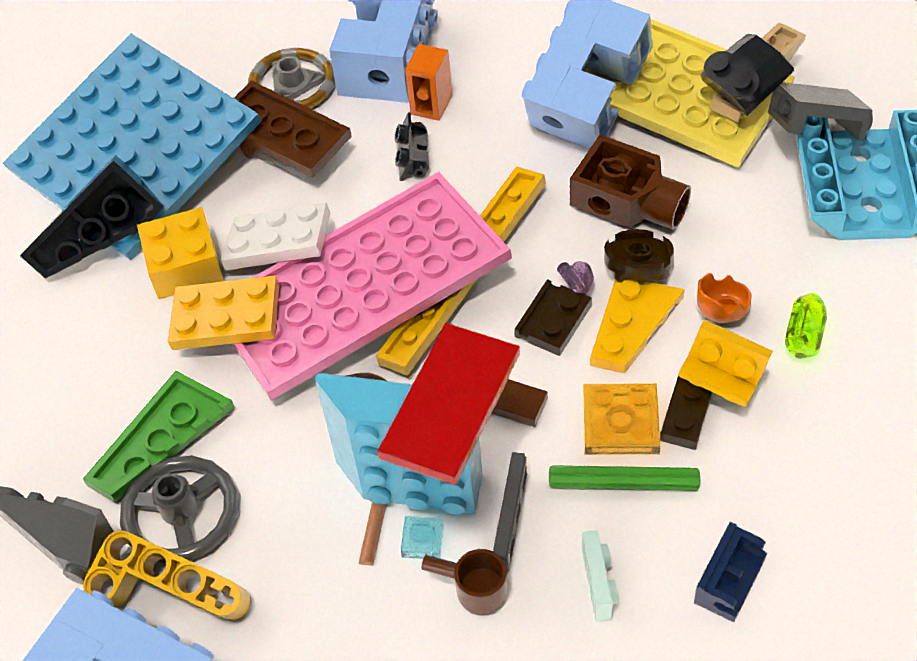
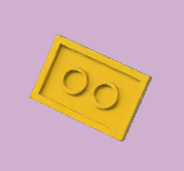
M276 275L175 287L167 341L171 350L275 339L279 282Z

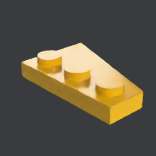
M627 279L622 282L615 280L590 356V366L625 374L647 346L648 339L658 327L661 328L665 323L668 314L674 306H678L683 300L685 289L643 280Z

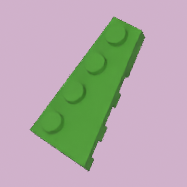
M175 371L84 476L83 481L87 487L113 502L118 501L125 495L129 486L151 469V466L175 456L235 408L233 401L188 376Z

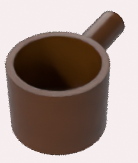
M487 549L471 550L461 556L457 563L427 554L423 558L421 570L455 579L458 600L468 611L476 614H488L496 611L504 604L508 595L507 569L503 559L495 552Z

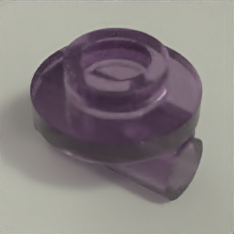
M577 261L572 265L562 262L557 267V272L573 292L586 294L590 290L594 281V275L587 262Z

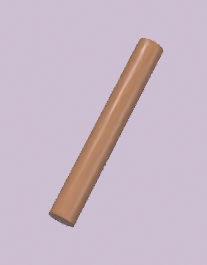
M371 503L358 564L374 565L387 504Z

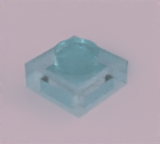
M405 516L400 548L401 557L423 559L427 554L440 558L444 529L443 518Z

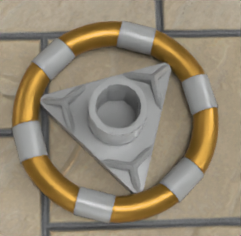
M296 47L285 48L268 54L256 63L248 78V83L252 80L259 84V80L265 71L272 66L274 91L291 100L321 84L317 92L310 97L295 101L310 109L323 102L335 85L332 64L323 54L311 49ZM299 59L314 62L324 73L302 68Z

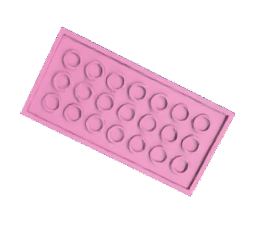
M437 172L326 235L321 256L278 262L252 277L276 275L279 282L275 339L234 343L233 346L272 401L512 259L511 249L444 176Z

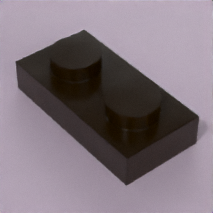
M678 376L662 425L659 441L696 450L713 392L695 386L688 380Z

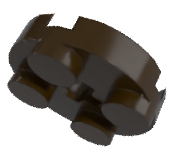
M643 229L621 231L615 234L614 241L609 243L608 239L605 243L604 263L609 270L614 272L613 277L619 282L627 279L663 280L668 277L669 269L673 265V244L664 236L663 241L653 238V231Z

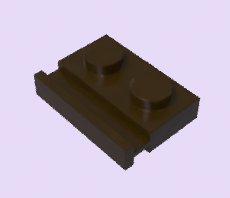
M547 279L514 328V336L518 339L520 337L525 338L529 344L560 356L591 308L592 297L563 285L558 287L553 285L551 280Z

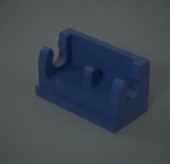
M730 521L696 586L694 604L735 623L767 557V552L762 550L766 542L761 537L737 527V524Z

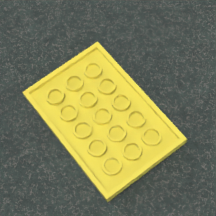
M651 19L653 47L633 86L587 68L583 69L587 73L616 84L613 93L610 95L612 98L610 104L611 108L618 110L619 117L738 168L772 118L768 113L772 93L738 123L711 110L712 99L718 93L702 81L700 74L704 71V63L710 55L718 51H726L727 49ZM790 75L783 82L794 83L795 76Z

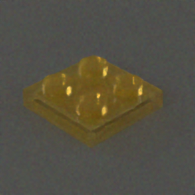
M657 383L583 384L585 455L660 454Z

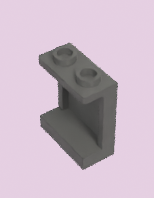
M782 82L773 91L768 113L789 134L802 135L806 116L835 119L856 140L864 141L866 133L870 130L873 123V109L848 89Z

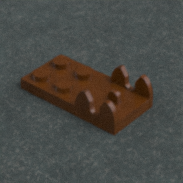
M252 80L234 97V99L258 113L262 120L239 145L247 158H252L257 153V150L313 178L352 137L349 127Z

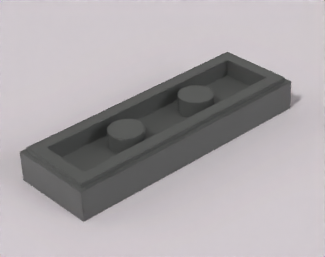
M512 452L493 547V552L503 559L507 572L510 571L528 474L527 456H525V453Z

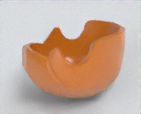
M710 272L698 280L697 305L707 319L718 323L734 322L742 319L750 311L752 293L745 284L735 281L731 275H727L722 280H716Z

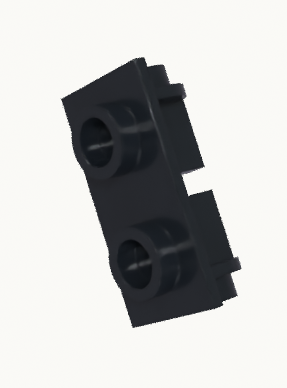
M410 112L407 113L403 123L397 125L394 135V141L398 143L395 166L399 167V180L403 181L406 173H412L416 177H424L429 171L428 151H426L428 148L427 128L422 122H411Z

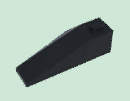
M115 155L20 254V257L46 279L80 262L83 258L101 249L103 250L129 235L137 233V225L151 221L164 208V205L145 182Z

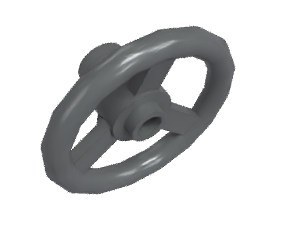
M193 455L170 457L151 466V469L129 486L121 501L119 525L122 531L129 532L146 540L140 535L136 526L135 508L159 511L163 520L174 526L178 548H161L192 561L213 551L229 535L238 515V491L230 474L214 461ZM192 470L204 473L205 475L190 485L186 478L171 472ZM155 481L152 493L143 492ZM219 486L223 494V512L214 529L202 540L194 543L189 521L197 513V500ZM165 558L157 561L166 564Z

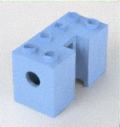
M349 0L356 7L357 20L340 19L329 49L337 95L409 103L405 68L418 44L426 45L431 28H435L437 25L438 11L433 9L435 0Z
M569 0L565 7L564 19L560 27L556 26L551 34L550 46L547 52L542 53L538 58L536 73L533 79L528 80L522 90L521 96L530 126L588 149L591 148L599 134L608 136L618 116V110L611 108L610 104L612 101L610 95L613 93L616 84L587 73L583 69L587 68L633 86L653 47L650 14L611 0Z
M76 587L22 660L213 661L214 655L200 644L193 643L190 647L180 642V637L163 625H159L155 629L146 624V619L131 608L126 607L124 611L117 609L113 606L114 603L99 591L93 590L89 594Z

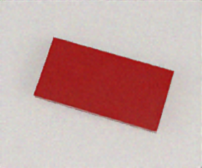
M445 322L377 450L378 458L457 485L520 356V346Z

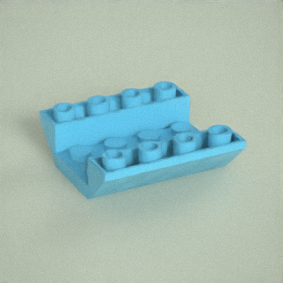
M893 110L889 128L868 130L864 141L856 140L846 130L830 131L828 118L806 116L802 135L795 134L810 219L839 240L910 238L917 234V110ZM853 156H862L867 160L857 161ZM863 206H873L878 211L869 212Z

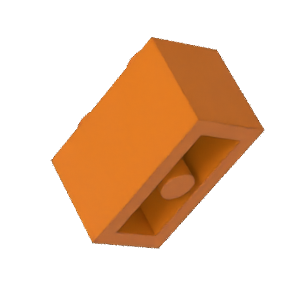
M418 44L405 68L411 115L440 121L452 97L449 51L447 49Z

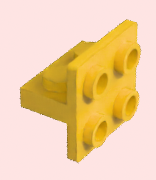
M704 320L678 376L688 380L695 386L705 388L722 396L729 402L746 407L773 351Z

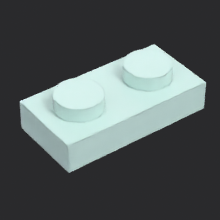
M598 530L582 532L581 550L595 622L611 620L612 605L618 604L619 599L615 580H608L606 568L611 567L608 544H600Z

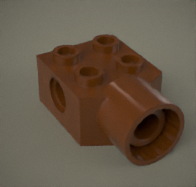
M599 134L570 177L569 205L628 228L643 220H648L675 230L687 210L692 187L663 176L659 155Z

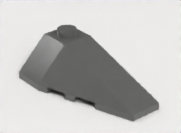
M0 486V517L62 569L64 576L82 584L105 539L114 532L102 510L57 496L54 502H49L44 499L45 497L41 493L32 491L25 498L13 488Z

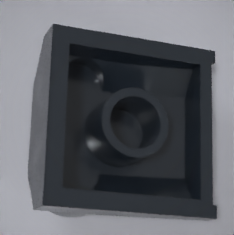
M747 33L726 51H718L710 55L704 63V71L700 76L705 84L748 116L794 72V67L777 49L756 34Z

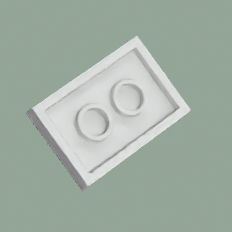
M327 202L305 204L300 207L274 209L269 212L243 214L234 217L220 260L224 269L232 270L321 256L331 213Z

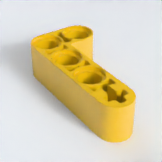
M122 530L113 532L105 539L83 583V591L91 594L93 590L101 592L104 582L112 578L113 588L107 597L114 603V607H119L126 602L138 578L224 619L237 620L246 614L250 606V596L242 586ZM127 543H131L132 552L130 556L125 560H121L120 551L122 547ZM165 558L166 568L164 572L155 577L153 574L155 563ZM199 574L201 578L199 588L193 593H188V580L193 575ZM215 589L233 597V604L230 606L213 598Z

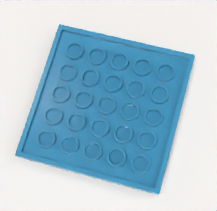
M130 33L3 162V165L63 210L90 180L117 155L145 182L164 205V208L152 219L156 220L174 215L262 120L255 111ZM139 232L113 243L111 247L131 261L142 250Z

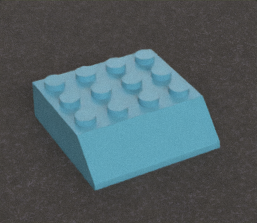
M324 373L316 374L315 382L335 461L363 499L379 505L388 503L403 504L416 510H423L425 508L440 509L453 515H461L463 513L475 514L483 476L480 439L457 485L378 458L377 450L412 384Z

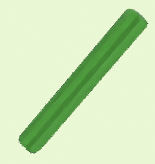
M552 465L549 467L548 482L552 488L698 490L701 477L699 469L694 467Z

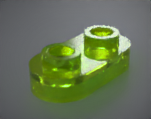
M815 293L805 294L797 297L793 303L785 336V345L788 351L798 359L815 356L820 351L827 321V310L819 295Z

